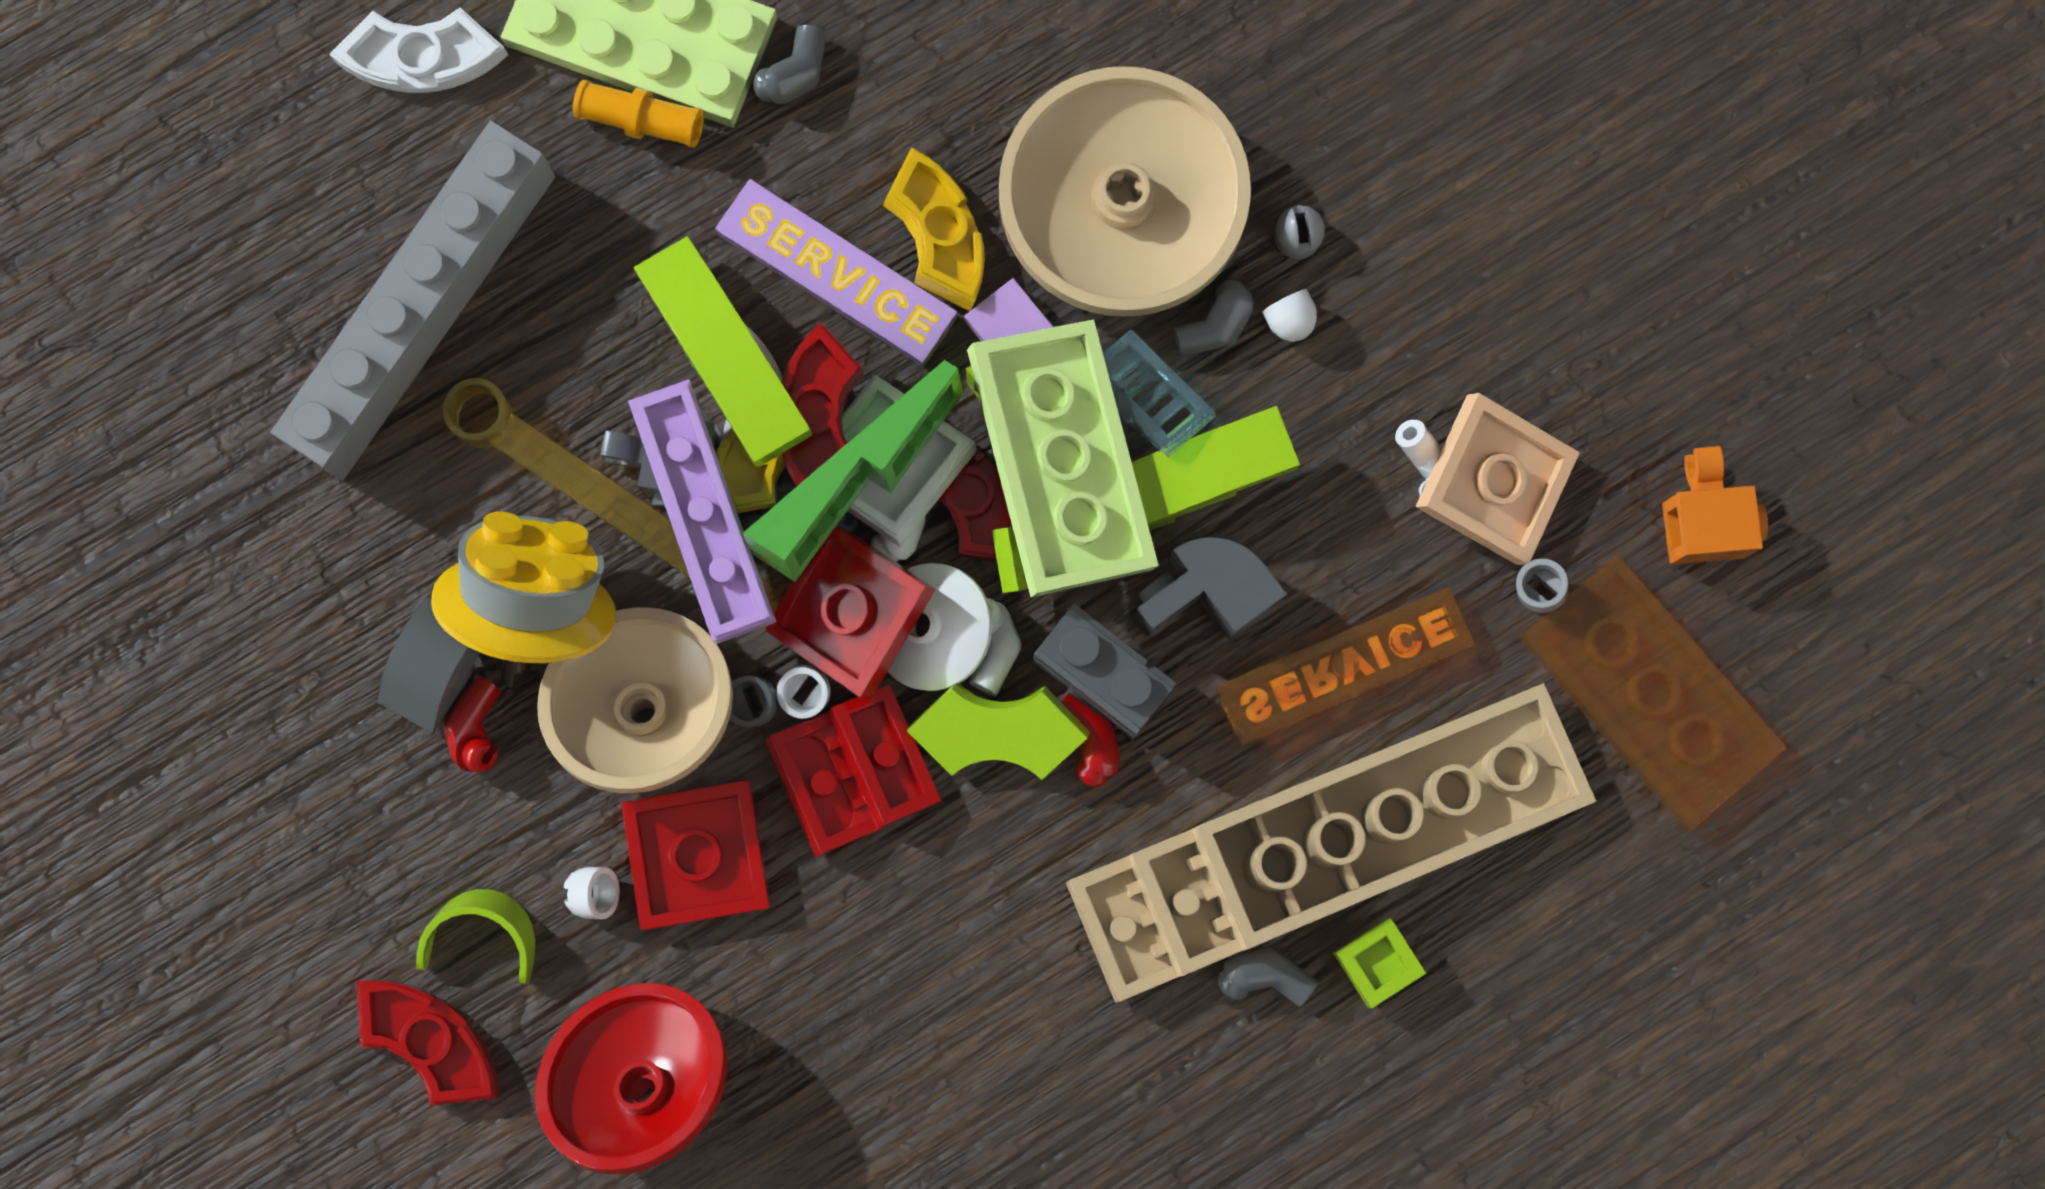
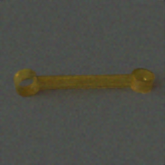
M471 378L459 382L448 392L443 404L444 420L448 428L461 441L475 448L496 447L690 578L668 517L514 415L511 402L495 384L485 379ZM477 394H488L495 397L499 405V415L496 422L488 430L481 433L471 434L463 432V429L459 426L458 416L464 402ZM761 578L768 597L773 588Z

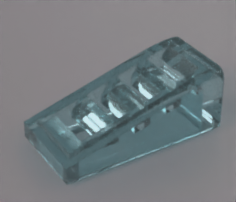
M1131 329L1103 352L1119 415L1167 457L1216 417L1215 411ZM1138 367L1142 372L1121 389L1117 384ZM1152 380L1158 384L1137 403L1131 399ZM1167 394H1170L1174 399L1150 418L1146 412ZM1184 407L1192 413L1168 434L1160 428Z

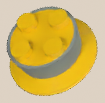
M502 511L491 512L484 517L483 522L476 524L465 532L458 545L459 563L443 572L432 590V611L440 626L450 636L465 646L480 653L503 659L500 680L503 685L510 688L513 686L514 674L525 673L528 670L529 663L561 662L575 659L594 651L609 638L616 619L614 602L607 590L599 583L604 570L603 555L598 546L588 537L587 529L578 523L570 521L557 522L539 517L516 516Z

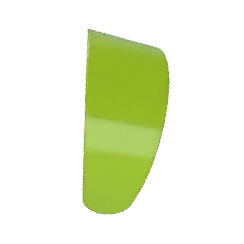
M475 889L461 893L451 899L435 915L420 937L416 956L417 970L426 971L431 958L436 929L441 922L463 914H476L490 918L505 928L516 943L520 957L519 983L529 984L535 958L536 940L533 925L520 904L505 893L492 889Z

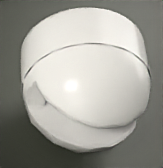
M1307 289L1295 292L1275 302L1262 312L1273 333L1281 339L1291 342L1303 340L1312 333L1317 319L1316 306Z
M799 665L790 669L781 677L777 686V699L780 706L786 713L796 718H809L818 714L828 703L831 694L830 683L826 675L820 669L811 665ZM812 676L818 684L810 692L803 705H801L793 697L807 678Z
M580 868L571 873L564 882V888L568 889V899H565L564 902L572 914L585 919H607L614 913L619 901L620 888L617 876L610 868Z

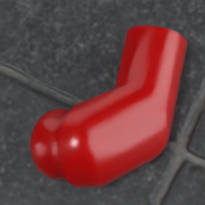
M474 675L445 717L443 727L451 759L465 772L485 773L495 765L498 751L497 747L491 745L487 738L483 719L502 692L493 683L479 675Z
M1068 692L1061 703L1090 731L1088 738L1080 745L1082 759L1076 765L1077 776L1088 786L1100 787L1108 781L1109 776H1114L1117 773L1120 765L1115 727L1108 719Z

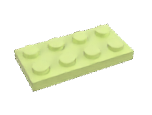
M516 0L500 38L506 47L631 92L636 88L651 91L655 99L693 109L695 107L700 108L704 111V118L734 128L776 23L777 14L774 8L752 0Z
M1094 320L972 343L967 352L1030 597L1148 572L1158 567L1156 553Z

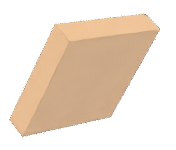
M1480 393L1469 394L1465 398L1415 507L1512 563L1525 565L1531 561L1580 452Z

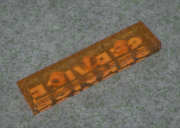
M1447 587L1218 685L1215 689L1239 744L1243 746L1471 648L1475 643L1451 590Z

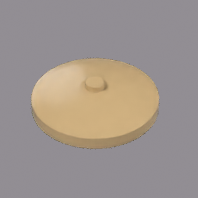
M1124 66L1096 69L1076 75L1050 89L1025 112L1008 140L1000 168L999 208L1002 224L1008 242L1022 266L1036 282L1060 300L1074 307L1108 316L1126 317L1157 313L1179 305L1201 292L1222 272L1232 258L1240 242L1250 207L1251 183L1247 157L1234 127L1224 113L1207 96L1190 84L1174 76L1140 67Z

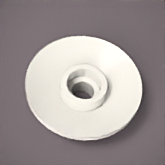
M921 564L907 570L936 589L922 614L928 616L930 628L924 636L919 637L916 633L915 624L890 666L888 673L908 687L925 691H939L948 689L954 684H960L971 676L982 663L992 637V615L984 592L968 574L944 564Z

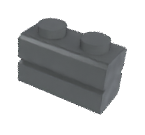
M1075 604L1071 606L1034 653L1033 662L1096 712L1108 719L1132 740H1134L1176 685L1172 679L1155 666L1149 669L1146 666L1147 660Z

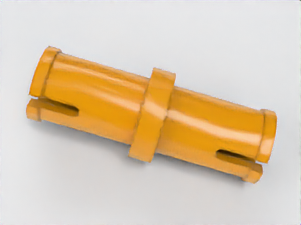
M582 80L574 95V118L586 119L624 129L627 137L642 139L644 135L695 148L702 134L704 125L703 110L655 99L651 91L636 88L631 93L593 84L588 80Z

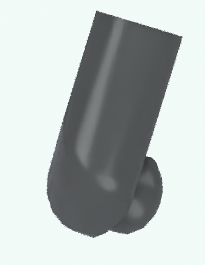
M800 25L796 28L792 56L771 65L770 68L759 70L755 75L753 86L759 99L764 102L785 104L815 89L820 79L827 35L824 29L813 25Z

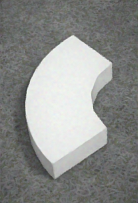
M458 8L441 21L420 26L392 23L372 11L329 55L344 70L374 86L400 92L425 93L450 89L468 83L497 66L508 56V53L495 38L465 11Z

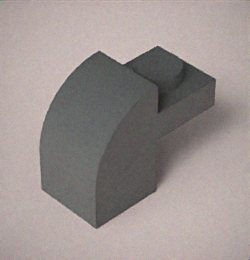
M1200 538L1186 542L1173 550L1169 561L1181 576L1174 580L1170 573L1167 572L1143 589L1138 596L1144 604L1137 608L1134 618L1148 637H1150L1200 600L1224 634L1231 640L1280 604L1287 594L1264 563L1245 546L1223 538Z
M428 597L415 610L390 653L383 672L377 703L433 733L444 721L469 684L474 662L481 653L460 643L440 626L432 611L431 599Z

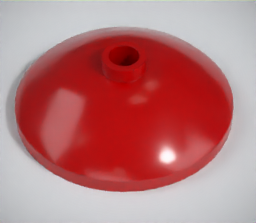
M657 983L631 984L618 987L595 997L564 1022L552 1038L541 1060L535 1085V1105L540 1125L546 1137L565 1158L575 1165L595 1173L610 1175L630 1174L644 1171L669 1160L687 1147L701 1133L719 1104L725 1087L728 1063L727 1050L721 1030L715 1019L696 998L672 986ZM655 1088L653 1094L647 1100L640 1102L642 1095L647 1090Z

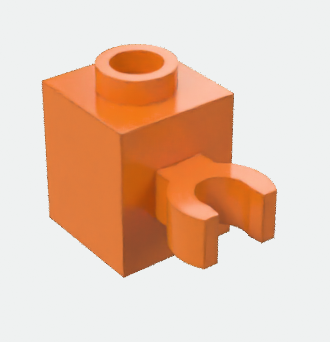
M1721 446L1693 449L1694 454L1685 455V473L1691 491L1678 492L1662 503L1669 564L1744 559L1763 549L1762 540L1766 539L1768 533V517L1763 503H1757L1755 485L1724 488V461Z

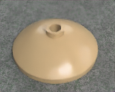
M649 607L622 609L616 611L613 631L600 647L575 659L548 664L538 694L539 725L549 750L562 767L576 779L589 786L608 792H648L660 789L684 778L701 765L713 752L721 740L730 718L733 689L730 671L717 644H714L711 636L695 622L682 615L663 609ZM644 709L655 710L654 716L645 723L635 722L636 716L640 711Z

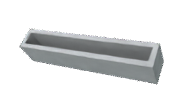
M491 120L270 431L271 434L343 482L556 176L543 153Z

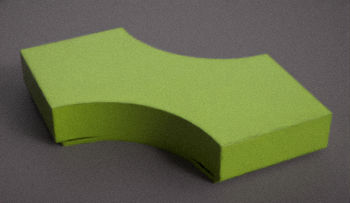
M960 684L952 685L907 729L910 735L951 776L973 763L1000 760L1020 765L1033 772L1041 780L1079 747L1090 734V731L1046 687H1042L1020 700L998 702L977 697Z

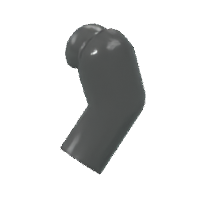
M1227 280L1217 286L1214 291L1217 298L1206 320L1173 328L1175 344L1180 357L1229 347L1238 340L1253 313L1254 305L1252 294L1242 282Z
M1261 948L1232 955L1224 962V969L1219 973L1217 981L1222 993L1234 1000L1244 999L1248 991L1272 986L1298 1007L1305 1003L1318 984L1316 979L1272 948Z

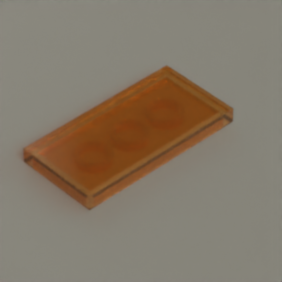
M1618 555L1613 556L1569 593L1560 607L1547 612L1518 637L1686 831L1695 829L1787 749Z

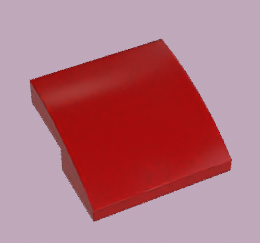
M890 684L877 689L872 699L856 697L832 707L825 714L770 735L765 740L816 858L941 802V798L917 744L907 731L909 726Z

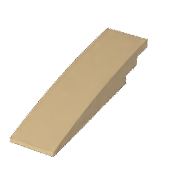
M1543 683L1132 853L1127 857L1067 881L1066 885L1116 1003L1240 951L1262 944L1596 802V799Z

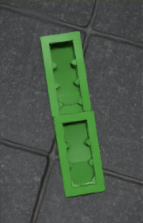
M945 360L941 362L742 534L753 555L795 582L869 481H872L889 493L893 491L964 394L958 368Z

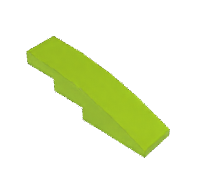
M688 236L633 267L756 468L812 436L811 430Z
M1275 406L1133 461L1132 466L1149 531L1175 522L1176 517L1234 497L1240 490L1295 471L1300 466L1278 407Z

